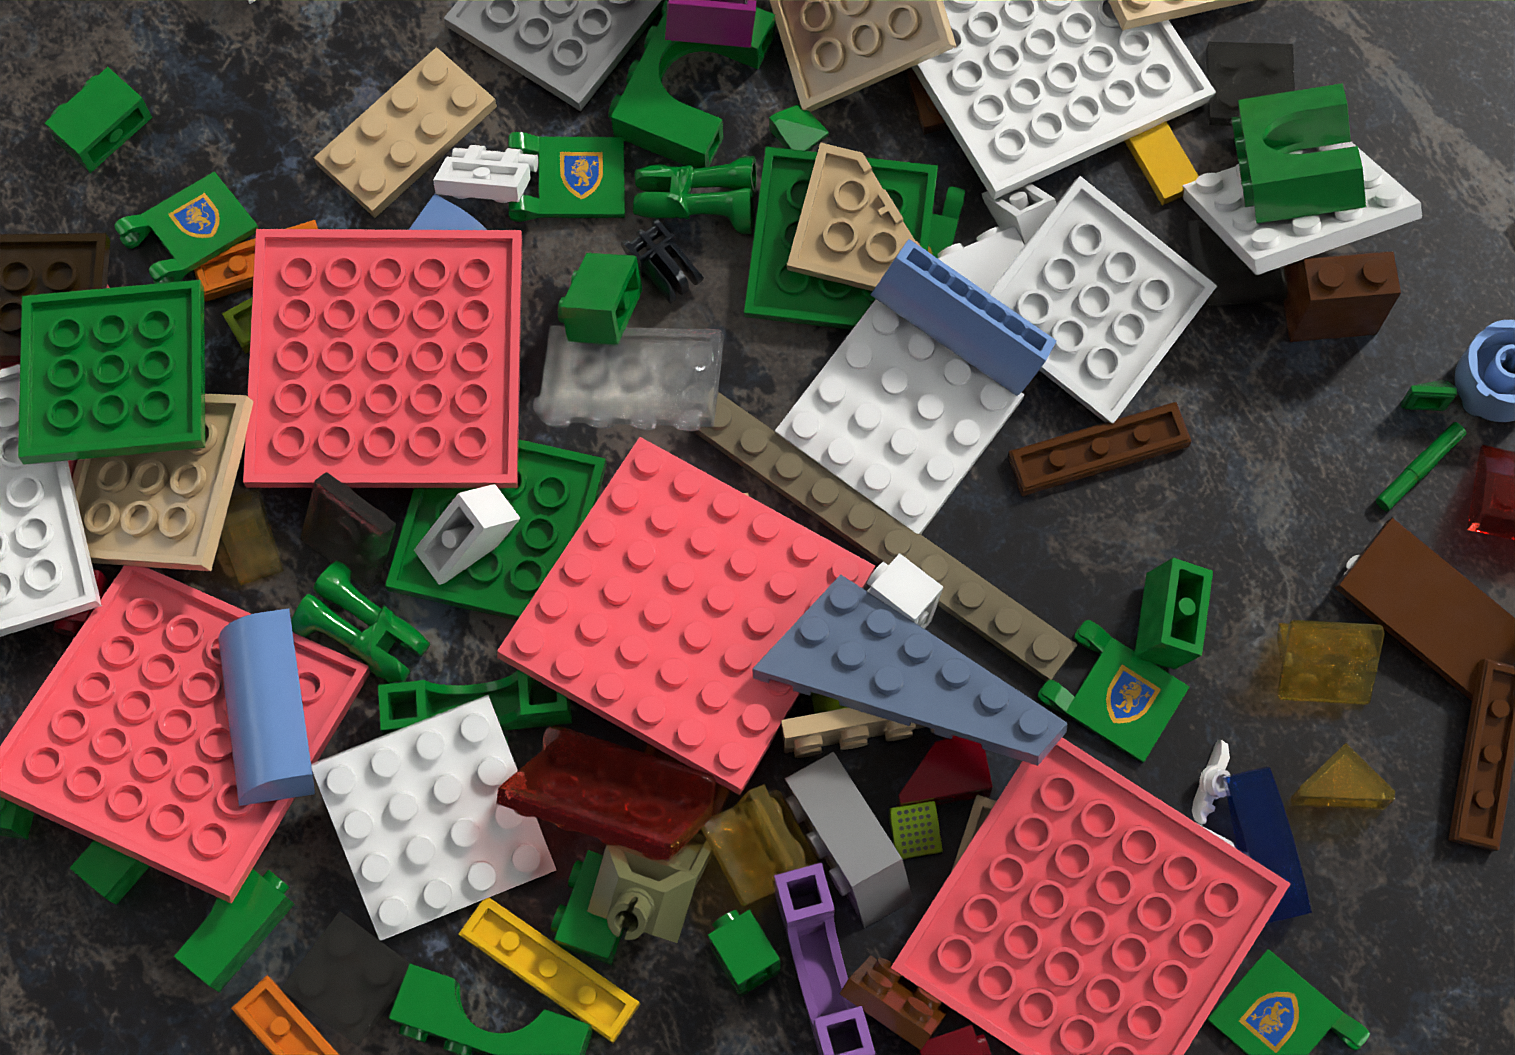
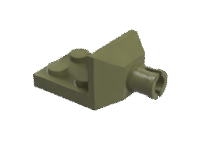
M631 806L606 845L587 912L607 919L609 929L617 937L620 936L623 928L626 927L629 928L626 932V940L636 939L645 932L678 943L694 889L714 853L718 836Z

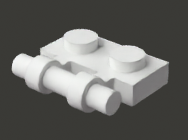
M470 145L468 149L454 148L452 157L447 156L433 179L435 194L449 195L458 199L481 198L492 199L500 203L519 202L531 179L530 171L536 172L538 169V155L523 154L521 149L507 148L505 152L487 151L485 146Z

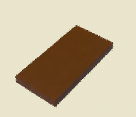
M1393 517L1383 525L1335 586L1338 592L1471 701L1473 700L1480 660L1486 658L1513 665L1515 662V618Z

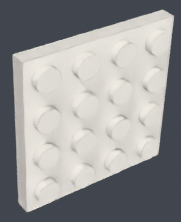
M1352 142L1302 149L1289 154H1307L1356 145ZM1360 149L1359 154L1363 166L1366 207L1256 223L1254 207L1245 208L1239 164L1217 173L1203 174L1196 181L1183 185L1184 201L1256 275L1422 218L1421 202Z
M1079 176L988 294L1056 340L1050 355L1040 368V371L1105 423L1113 424L1217 285Z
M876 299L776 428L775 433L913 532L922 534L1023 400L1024 394L1021 392L1016 396Z
M489 695L311 764L312 772L380 941L556 871L555 864Z

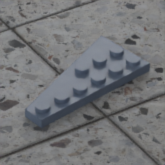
M841 574L752 669L753 679L769 683L770 680L793 686V691L809 696L811 692L837 699L841 706L910 726L911 722L932 728L934 729V734L952 739L953 735L981 743L982 749L1037 766L1067 732V722Z

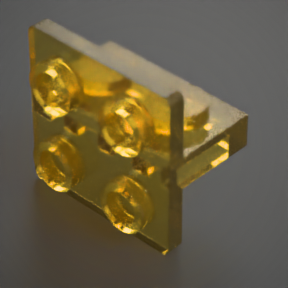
M1292 620L1289 624L1279 623L1277 643L1282 663L1277 689L1279 699L1369 704L1371 702L1384 638L1383 626L1377 624Z
M765 785L749 790L733 808L705 819L700 825L704 836L742 906H747L774 894V875L818 864L801 829L789 812L781 792L774 790L768 793Z

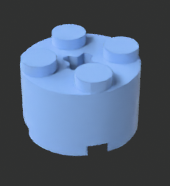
M1500 320L1487 326L1475 336L1457 363L1455 385L1462 400L1463 408L1471 415L1480 416L1495 422L1515 421V320Z

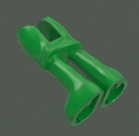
M755 156L740 157L730 164L696 169L691 165L670 167L662 164L647 165L644 168L635 170V185L640 190L646 192L639 193L634 197L633 214L647 218L690 219V215L698 214L722 215L729 218L737 233L753 234V196L756 194L757 184ZM719 187L733 190L690 194L692 188Z
M335 561L319 576L313 587L314 592L323 599L344 608L369 627L361 632L329 609L321 600L309 593L302 599L291 618L292 632L303 637H309L316 631L327 635L349 649V653L366 662L374 675L385 679L389 683L405 682L411 671L398 661L396 657L388 654V651L395 642H398L404 649L422 657L431 644L417 629L395 615L392 610L388 609L385 605L382 608L378 607L361 594L351 584L352 571L341 561Z

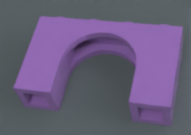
M822 863L774 875L775 897L819 1055H876L862 1006L857 1007L839 994L846 984L848 976L834 923L835 909Z

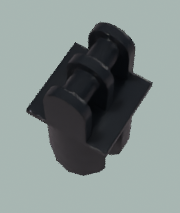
M655 218L651 221L652 227L646 231L638 230L635 239L630 242L624 240L621 242V246L627 255L637 257L641 276L647 275L671 304L676 300L673 288L680 295L689 291V283L686 276L694 285L701 283L704 277L678 247L675 234H670L665 226ZM660 237L663 241L656 245L653 241ZM645 247L647 252L640 256L638 252Z

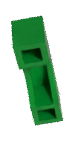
M520 670L497 681L473 685H442L426 680L378 685L380 728L384 735L486 695H489L502 731L572 723L570 699Z
M410 963L389 1017L391 1021L400 1026L399 1035L421 1043L426 1042L428 1035L445 1041L443 1050L456 1055H471L472 1051L484 1055H585L594 1031L590 1024L546 1009L532 1023L520 1030L510 1033L485 1031L475 1026L468 1019L462 1006L460 984L454 978Z

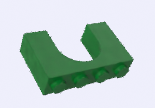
M665 0L662 8L663 17L658 26L653 25L650 28L644 44L646 50L640 61L635 59L631 64L626 78L628 85L622 95L617 94L614 97L609 108L608 117L612 121L614 137H624L626 142L685 166H694V169L710 167L723 141L722 119L674 99L661 83L663 76L674 61L689 53L700 51L717 53L759 69L775 37V14L756 7L751 48L665 40L667 0Z
M1343 83L1238 100L1240 116L1232 117L1234 141L1245 208L1254 207L1256 223L1366 207L1363 166L1358 146L1307 154H1289L1302 149L1351 142L1348 104Z
M94 840L73 863L70 869L104 898L117 905L150 866ZM252 869L232 904L217 897L209 916L174 957L209 987L220 993L294 906V903L284 895L290 887L269 869L263 876Z

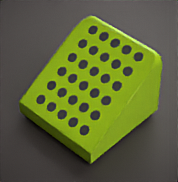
M935 801L889 809L888 818L893 845L902 859L943 852Z

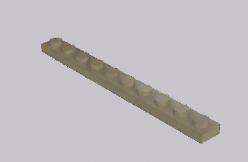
M713 390L688 421V428L877 563L885 562L890 565L899 553L943 586L937 604L939 607L1045 682L1054 679L1076 649L1077 644L930 540L921 534L913 532L717 390Z

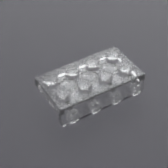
M550 326L541 395L534 398L533 409L542 422L553 427H568L570 423H587L591 427L600 429L611 428L613 424H630L632 427L641 430H652L657 425L674 426L683 431H697L700 427H714L724 335L720 329L626 328L618 345L568 342L564 326Z

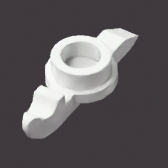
M1220 739L1215 743L1208 764L1201 773L1200 785L1193 800L1192 814L1194 820L1201 825L1205 824L1207 816L1214 812L1215 806L1212 805L1214 799L1227 796L1232 787L1231 775L1225 770L1230 759L1228 744Z

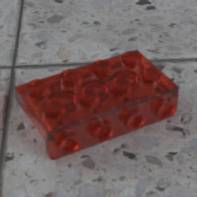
M552 725L544 732L542 751L498 787L496 804L513 809L515 813L521 816L537 817L555 823L557 827L566 831H578L599 838L601 842L608 845H620L641 852L649 859L669 862L712 818L716 780L711 774L568 728Z

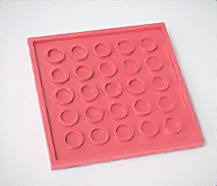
M256 229L248 397L254 402L245 438L243 483L246 488H480L495 484L498 488H518L522 231Z
M639 437L497 650V658L740 795L779 731L781 720L786 719L801 694L793 691V686L775 680H770L769 683L753 679L752 669L840 574L864 589L869 577L874 572L875 565Z
M124 565L101 598L102 606L92 611L1 744L0 797L232 904L296 798L239 806L218 637L222 629L229 623L241 617L251 615V613L147 567ZM293 632L311 764L318 761L369 677L370 671L368 665Z
M1061 738L1038 766L1024 761L1021 762L891 968L1022 1055H1184L1291 883L1066 739Z

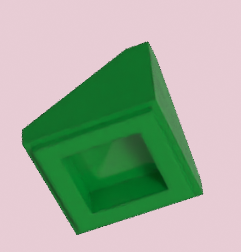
M800 104L779 111L769 117L770 132L786 149L809 151L829 136L826 128L809 110H802Z
M1443 380L1412 385L1401 401V408L1445 411L1457 395V388L1448 381Z

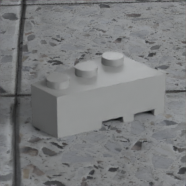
M834 752L785 778L790 796L784 799L789 812L797 824L802 821L805 822L810 833L806 834V837L819 860L822 858L826 859L831 868L828 872L841 896H847L864 928L913 901L902 857Z

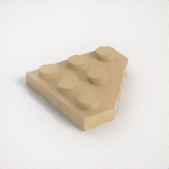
M820 142L789 255L787 270L873 291L908 239L917 245L919 243L914 240L903 222L902 215L887 191L880 185L864 154Z

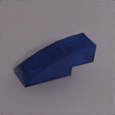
M1267 766L1223 776L1238 850L1291 883L1267 923L1312 913L1297 848L1271 768Z

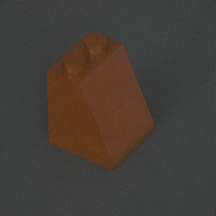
M1363 251L1317 255L1278 268L1290 342L1377 335L1401 294L1394 251Z

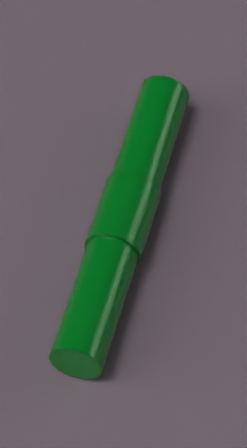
M1453 422L1375 499L1377 505L1384 511H1390L1466 435L1464 427L1457 422Z

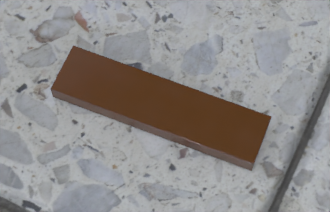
M1173 402L1119 418L1113 424L1109 422L1014 449L1008 452L1007 457L1022 496L1183 449L1189 447L1192 441L1178 404Z
M1485 658L1480 660L1478 665L1448 840L1489 851H1498L1500 849L1515 759V666Z

